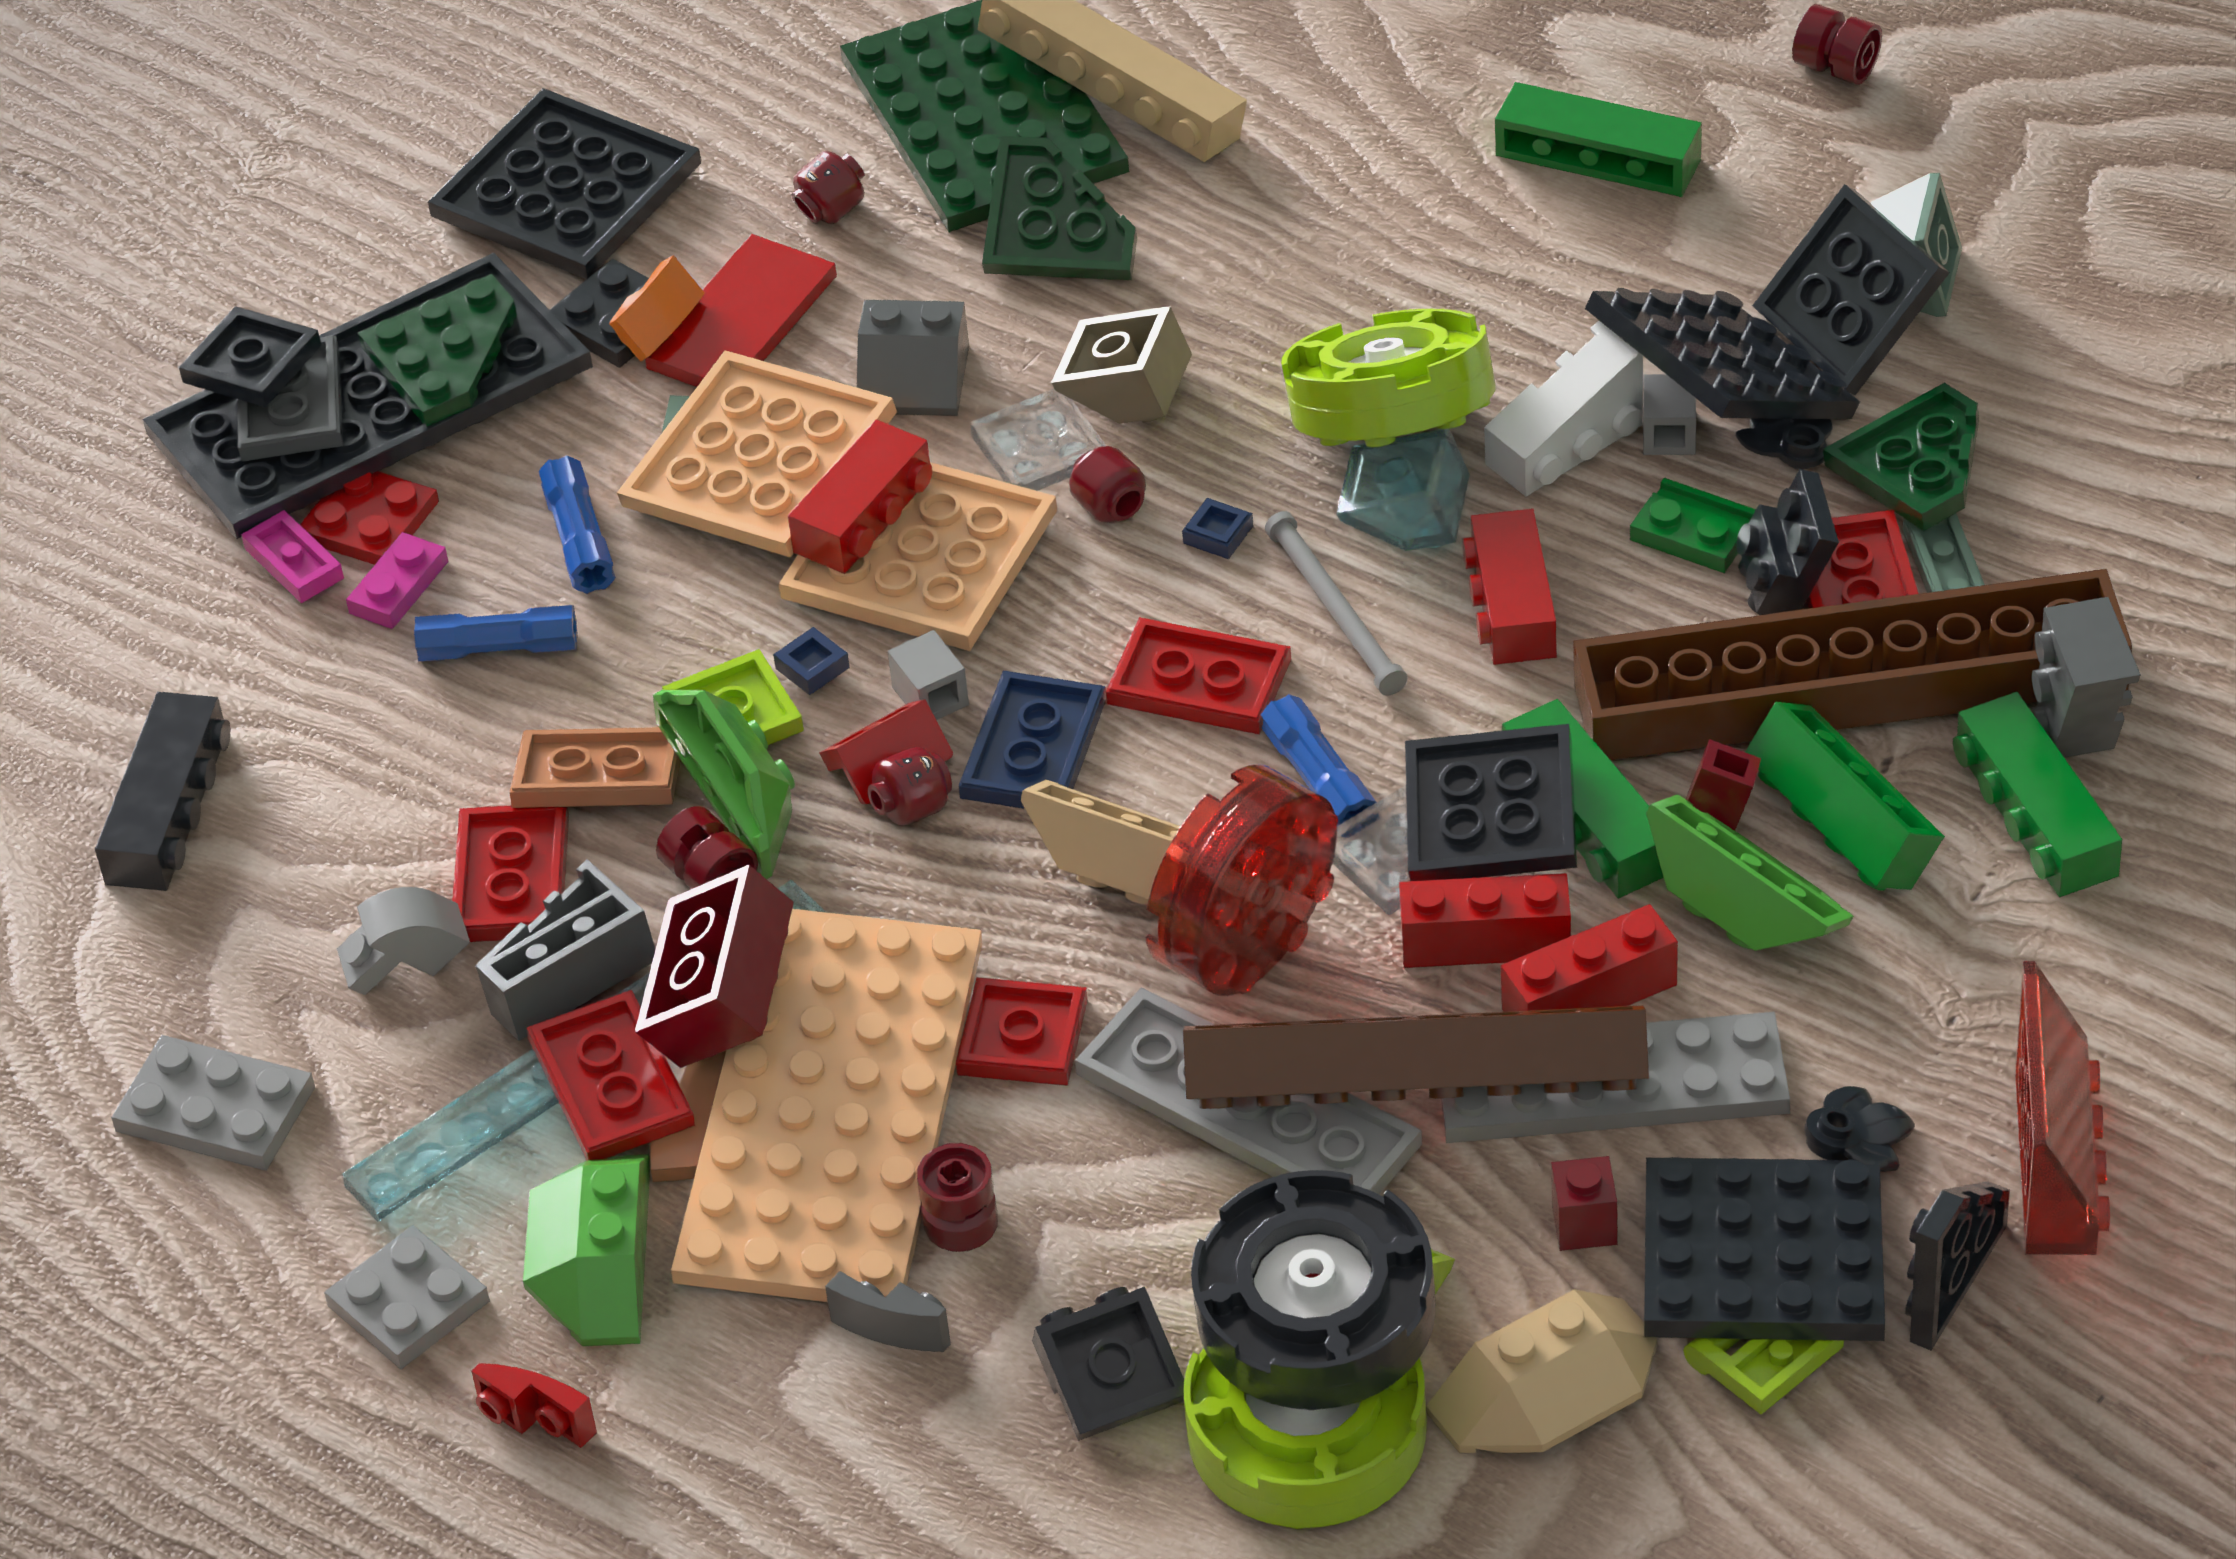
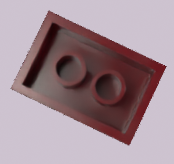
M750 865L668 899L635 1033L680 1068L763 1036L768 1021L767 1015L774 985L778 979L781 955L788 936V926L794 902Z

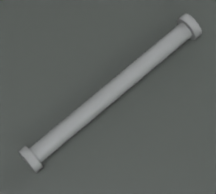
M1281 511L1271 516L1266 522L1265 532L1272 541L1280 542L1375 675L1374 684L1383 695H1393L1399 692L1407 683L1408 677L1406 672L1400 665L1392 664L1297 532V521L1287 511Z

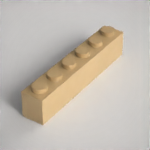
M982 0L978 24L979 31L1201 161L1206 162L1240 139L1247 99L1076 0Z

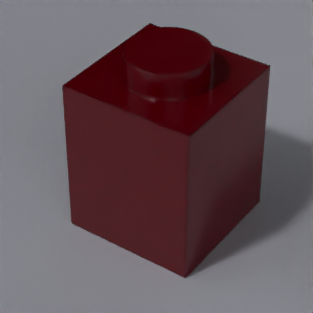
M1709 739L1689 787L1686 800L1691 802L1693 807L1699 811L1710 814L1728 827L1736 830L1753 790L1761 758Z
M1603 1156L1551 1162L1552 1209L1559 1251L1618 1245L1617 1196L1610 1157Z

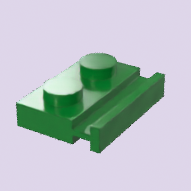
M1663 478L1660 482L1659 491L1652 493L1631 523L1630 540L1725 574L1738 555L1737 537L1739 531L1745 523H1749L1756 509Z

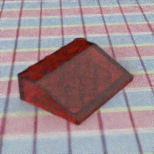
M2023 961L2015 1060V1089L2025 1255H2096L2099 1231H2109L2110 1226L2109 1196H2098V1185H2106V1151L2095 1150L2094 1139L2103 1138V1106L2092 1105L2091 1094H2099L2100 1063L2099 1060H2089L2087 1035L2036 962Z

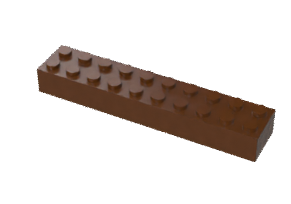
M2107 569L1573 640L1574 688L1585 731L1610 760L1706 748L1709 739L1724 745L1751 742L1775 702L1811 705L1835 730L1957 714L1960 711L2015 692L2019 693L2026 704L2037 703L2032 685L2033 670H2038L2040 666L2035 648V633L2042 631L2044 608L2109 597L2131 653L2132 642ZM2127 684L2125 691L2129 689V684Z

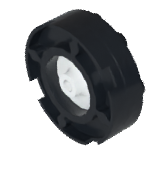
M1308 1170L1281 1174L1251 1185L1228 1200L1219 1209L1220 1220L1208 1233L1205 1240L1198 1239L1192 1258L1191 1280L1201 1342L1206 1354L1218 1371L1237 1388L1259 1400L1282 1407L1305 1410L1336 1408L1365 1400L1382 1392L1403 1377L1422 1355L1429 1342L1436 1317V1297L1430 1243L1422 1224L1414 1212L1389 1190H1386L1383 1197L1371 1190L1353 1185L1352 1174L1343 1172Z

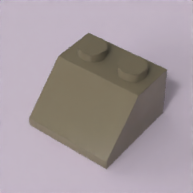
M1170 306L1084 319L1079 321L1051 383L1055 391L1119 424L1135 421L1151 422L1166 416L1190 361L1192 352Z

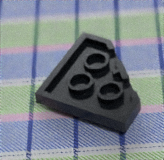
M1990 1181L1943 1189L1930 1210L1922 1208L1917 1214L1909 1235V1241L1915 1243V1253L1910 1261L1907 1278L1913 1280V1289L1905 1308V1314L1911 1317V1343L1932 1351L2007 1227L2010 1189Z

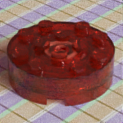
M1262 764L1245 766L1231 773V779L1240 784L1228 792L1221 800L1207 793L1195 806L1176 833L1162 859L1151 888L1146 909L1159 917L1158 938L1151 934L1145 937L1152 957L1165 967L1218 996H1230L1237 993L1246 994L1256 982L1263 978L1283 958L1287 951H1296L1307 936V922L1317 903L1322 902L1327 897L1334 883V875L1330 870L1336 849L1338 817L1335 815L1331 803L1318 793Z

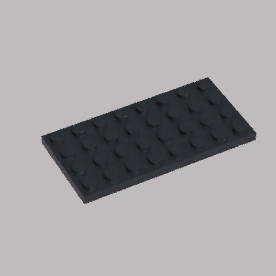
M492 253L319 335L320 338L336 336L338 341L343 446L242 461L238 449L237 399L209 390H203L142 420L149 438L233 536L239 539L242 537L241 534L283 510L288 514L301 510L307 505L344 488V484L369 472L373 474L385 467L392 466L418 451L435 445L449 436L474 424H478L515 404L524 402L548 388L571 379L573 376L592 368L593 364L590 351L495 253ZM493 274L514 299L517 316L511 328L506 327L500 338L501 349L489 373H483L477 384L478 396L472 407L426 427L364 352L358 333L377 325L383 320L391 319L416 308L428 300L436 299L466 286L471 281Z

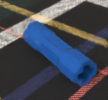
M568 455L560 459L548 460L538 472L542 481L541 486L548 509L553 514L562 543L565 564L572 587L586 594L594 590H605L616 577L606 540L601 535L593 510L589 486L581 461Z
M574 605L529 608L522 613L467 617L459 613L415 617L414 637L419 662L464 658L471 653L525 649L532 653L576 650L578 630Z
M1288 694L1280 700L1271 701L1261 713L1263 718L1262 730L1278 752L1288 758L1317 799L1319 809L1337 833L1350 836L1359 830L1367 829L1378 816L1375 812L1377 802L1360 778L1349 771L1324 737L1319 722L1303 700Z

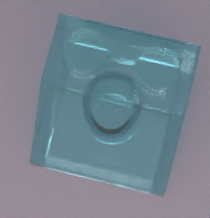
M1450 429L1397 437L1393 443L1381 447H1368L1365 444L1352 446L1336 513L1339 520L1405 551L1437 548L1445 544L1456 543L1470 474Z

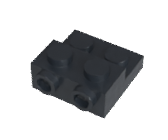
M1799 469L1790 487L1782 491L1777 508L1759 504L1749 523H1745L1739 531L1737 552L1742 558L1738 564V569L1746 577L1747 588L1751 590L1747 600L1748 605L1759 615L1802 610L1839 543L1819 473Z
M1127 1287L1109 1290L1094 1300L1096 1305L1074 1312L1072 1307L1055 1310L1044 1316L1040 1320L1041 1325L1035 1327L1032 1342L1053 1393H1058L1078 1441L1184 1402L1183 1375L1145 1287L1128 1292Z

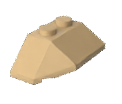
M1044 780L1022 791L1021 802L1059 869L1076 874V880L1084 885L1099 888L1110 886L1125 891V897L1136 903L1156 904L1158 901L1201 879L1203 868L1210 855L1217 848L1226 846L1229 843L1064 787L1049 780Z
M1574 1289L1475 1342L1426 1405V1413L1459 1453H1476L1477 1449L1499 1453L1544 1452L1643 1397L1652 1359L1657 1348V1337H1644V1322L1624 1299Z

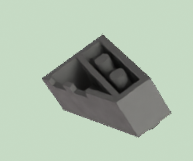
M2109 597L2044 608L2042 631L2035 633V648L2040 666L2038 670H2033L2032 685L2037 706L2030 708V710L2064 758L2114 749L2125 720L2123 712L2117 713L2119 707L2130 705L2133 698L2131 690L2125 691L2127 684L2138 683L2141 674Z
M588 859L576 869L579 878L562 894L553 891L543 900L545 910L532 923L527 926L520 922L475 965L491 1015L518 1041L528 1036L527 1027L570 1012L617 983L633 976L636 972L653 962L656 949L645 911Z

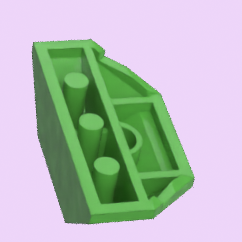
M661 690L653 694L656 724L724 825L729 828V832H733L757 854L759 862L757 872L766 879L772 877L792 815L790 790L795 788V782L787 765L781 759L776 761L772 759L766 750L768 749L766 737L755 720L747 722L735 704L705 690Z
M1677 794L1650 804L1646 814L1667 890L1683 900L1682 904L1689 912L1702 918H1708L1726 930L1727 937L1733 943L1743 948L1757 951L1824 936L1848 926L1854 916L1850 912L1842 908L1840 904L1825 892L1710 814L1701 812L1693 807L1691 802Z
M649 1154L620 1155L586 1160L536 1186L529 1192L523 1273L524 1288L553 1318L570 1330L571 1336L581 1346L640 1344L651 1166Z

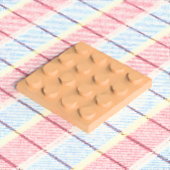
M725 350L619 489L617 495L622 507L791 557L793 549L787 515L875 419L889 424L897 410L891 397Z
M930 462L933 471L927 488L914 496L902 510L898 520L894 524L887 526L873 542L870 551L864 557L859 558L843 574L797 555L779 582L781 599L917 637L935 630L946 645L971 651L1056 514V496Z

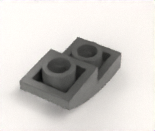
M841 1271L825 1286L831 1322L852 1333L886 1345L918 1351L944 1352L951 1345L946 1308L937 1298L929 1293H918L899 1282L884 1297L881 1291L867 1281L858 1282Z

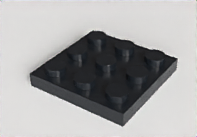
M1844 184L1752 306L1795 346L1809 353L1811 360L1819 368L1841 378L1846 384L1844 389L1856 395L1950 272L1859 192Z
M1569 724L1405 741L1407 858L1410 881L1482 878L1577 868L1572 737Z

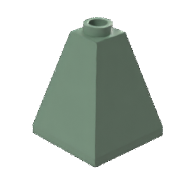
M1930 173L1870 203L1950 272L1920 311L1935 317L1947 316L1962 246L1940 173Z

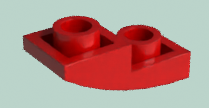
M479 1363L471 1370L477 1392L476 1404L480 1411L496 1424L504 1422L520 1434H523L538 1421L540 1426L550 1435L557 1438L562 1435L580 1448L597 1434L590 1398L556 1379L518 1367Z

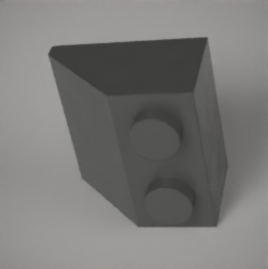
M864 300L858 330L857 388L893 398L897 415L958 416L969 351L965 303L958 301Z

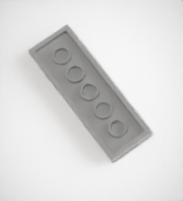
M1142 987L1075 1059L1076 1074L1272 1177L1308 1170L1343 1172L1352 1174L1353 1185L1380 1194L1422 1145V1131L1350 1093H1348V1102L1316 1104L1314 1103V1094L1291 1095L1290 1105L1257 1106L1256 1096L1233 1097L1234 1107L1200 1109L1199 1099H1186L1183 1029L1185 1026L1214 1024Z
M1775 1012L1648 1022L1649 1079H1636L1637 1089L1604 1091L1602 1090V1081L1579 1082V1091L1573 1093H1544V1084L1521 1085V1094L1487 1096L1486 1086L1463 1087V1097L1441 1099L1446 1143L1790 1114V1096Z

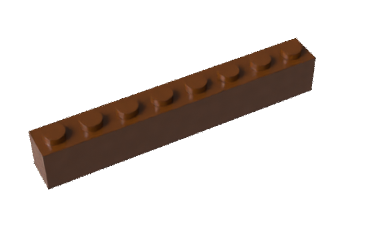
M1643 1005L1185 1026L1183 1029L1186 1099H1199L1200 1109L1234 1107L1233 1097L1256 1096L1257 1106L1290 1105L1291 1095L1314 1094V1103L1316 1104L1348 1102V1092L1371 1091L1372 1101H1397L1406 1099V1090L1429 1089V1098L1433 1099L1458 1098L1464 1096L1463 1087L1486 1086L1487 1096H1511L1521 1094V1085L1544 1084V1093H1573L1579 1091V1082L1602 1081V1090L1624 1091L1637 1089L1636 1079H1649L1646 1009Z

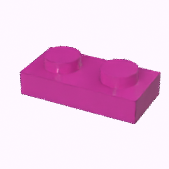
M285 510L241 534L245 550L301 604L344 579L341 564Z
M402 532L347 597L346 602L349 614L393 629L449 562L446 547Z

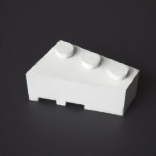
M1600 321L1590 328L1595 336L1574 356L1565 351L1555 361L1560 369L1542 386L1537 388L1531 383L1484 427L1485 464L1525 497L1544 485L1553 483L1560 475L1581 462L1590 460L1602 449L1623 436L1632 434L1638 427L1643 425V355Z

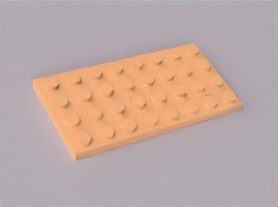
M792 909L788 936L784 943L778 968V979L774 985L767 1015L768 1021L763 1036L726 1050L671 1268L673 1284L828 1302L825 1286L841 1271L858 1282L867 1281L873 1284L886 1297L899 1282L907 1286L922 1219V1203L919 1197L917 1168L922 1158L932 1149L938 1147L982 948V931L978 929Z

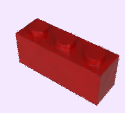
M875 419L787 515L793 553L845 574L859 558L864 557L870 551L873 542L887 526L894 524L898 520L902 510L914 496L927 488L933 471L930 464L927 440Z
M1534 509L1471 515V537L1462 538L1465 569L1475 568L1476 572L1475 575H1469L1472 606H1482L1483 612L1476 613L1480 645L1489 644L1493 665L1557 658L1556 617Z
M1567 873L1399 882L1404 968L1507 963L1571 936V912Z
M1648 904L1502 964L1503 1012L1629 1006L1677 986L1678 941L1651 904Z

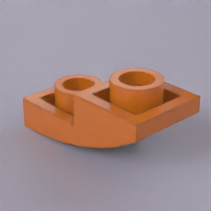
M673 255L659 263L641 290L627 297L609 324L615 330L620 340L630 348L641 362L648 358L672 334L696 306L705 292Z

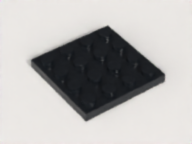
M542 88L428 201L430 216L588 279L701 164L700 150L689 144Z
M1617 288L1616 292L1593 291L1585 306V310L1720 418L1852 419L1861 402L1844 389L1846 384L1841 378L1818 369L1810 362L1811 356L1809 353L1795 345L1785 343L1776 336L1777 329L1772 324L1760 318L1752 317L1742 309L1743 302L1730 293L1716 291L1715 294H1699L1695 291L1684 290L1681 294L1667 293L1658 289H1651L1648 293Z
M1646 1157L1644 1337L1885 1341L1880 1161H1876L1872 1165H1865L1858 1160Z

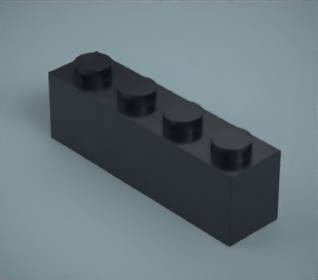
M157 691L95 847L105 885L167 891L175 870L182 868L186 852L185 843L189 832L198 827L202 798L206 790L212 789L216 776L215 764L220 751H226L230 742V722L223 718L218 697Z

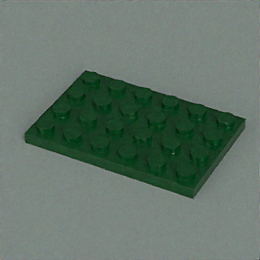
M982 0L955 7L924 19L908 22L902 26L871 36H865L840 46L844 65L948 232L988 219L1000 136L1049 138L1061 150L1062 156L1076 171L1080 170L1093 184L1129 172L1128 156L1085 92L978 30Z

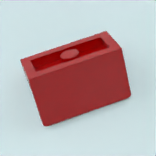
M926 699L905 704L822 750L819 754L828 771L844 770L860 803L866 805L870 804L868 787L872 784V771L880 760L909 748L921 747L931 754L936 753L945 762L952 758L953 751Z

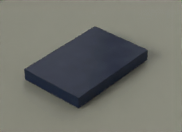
M1003 670L958 786L960 799L1025 809L1021 802L1022 791L1044 780L1074 789L1106 702V687Z

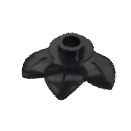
M1750 418V428L1736 431L1735 436L1747 450L1762 456L1777 457L1790 467L1803 470L1816 467L1824 462L1823 448L1827 447L1825 440L1831 435L1833 426L1830 419Z
M1845 1086L1835 1089L1826 1095L1823 1108L1812 1111L1807 1117L1804 1131L1807 1136L1806 1143L1809 1149L1817 1156L1826 1160H1843L1848 1158L1849 1160H1858L1865 1165H1872L1876 1161H1880V1172L1896 1171L1900 1166L1898 1157L1890 1146L1907 1138L1914 1130L1915 1123L1909 1115L1897 1106L1884 1102L1872 1103L1870 1093L1865 1088Z

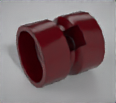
M1813 4L1805 12L1798 25L1793 41L1792 58L1794 63L1819 72H1824L1830 67L1831 76L1860 85L1871 74L1877 62L1882 44V29L1878 24L1851 16L1846 20L1843 12L1820 4Z
M693 806L679 812L664 826L657 840V858L678 878L685 881V884L690 889H694L748 865L756 871L758 869L757 854L733 832H729V828L705 807Z
M947 1143L932 1149L922 1158L917 1168V1183L922 1203L921 1211L924 1230L929 1240L941 1249L963 1252L981 1247L992 1238L998 1227V1213L991 1163L986 1154L977 1147L964 1143Z

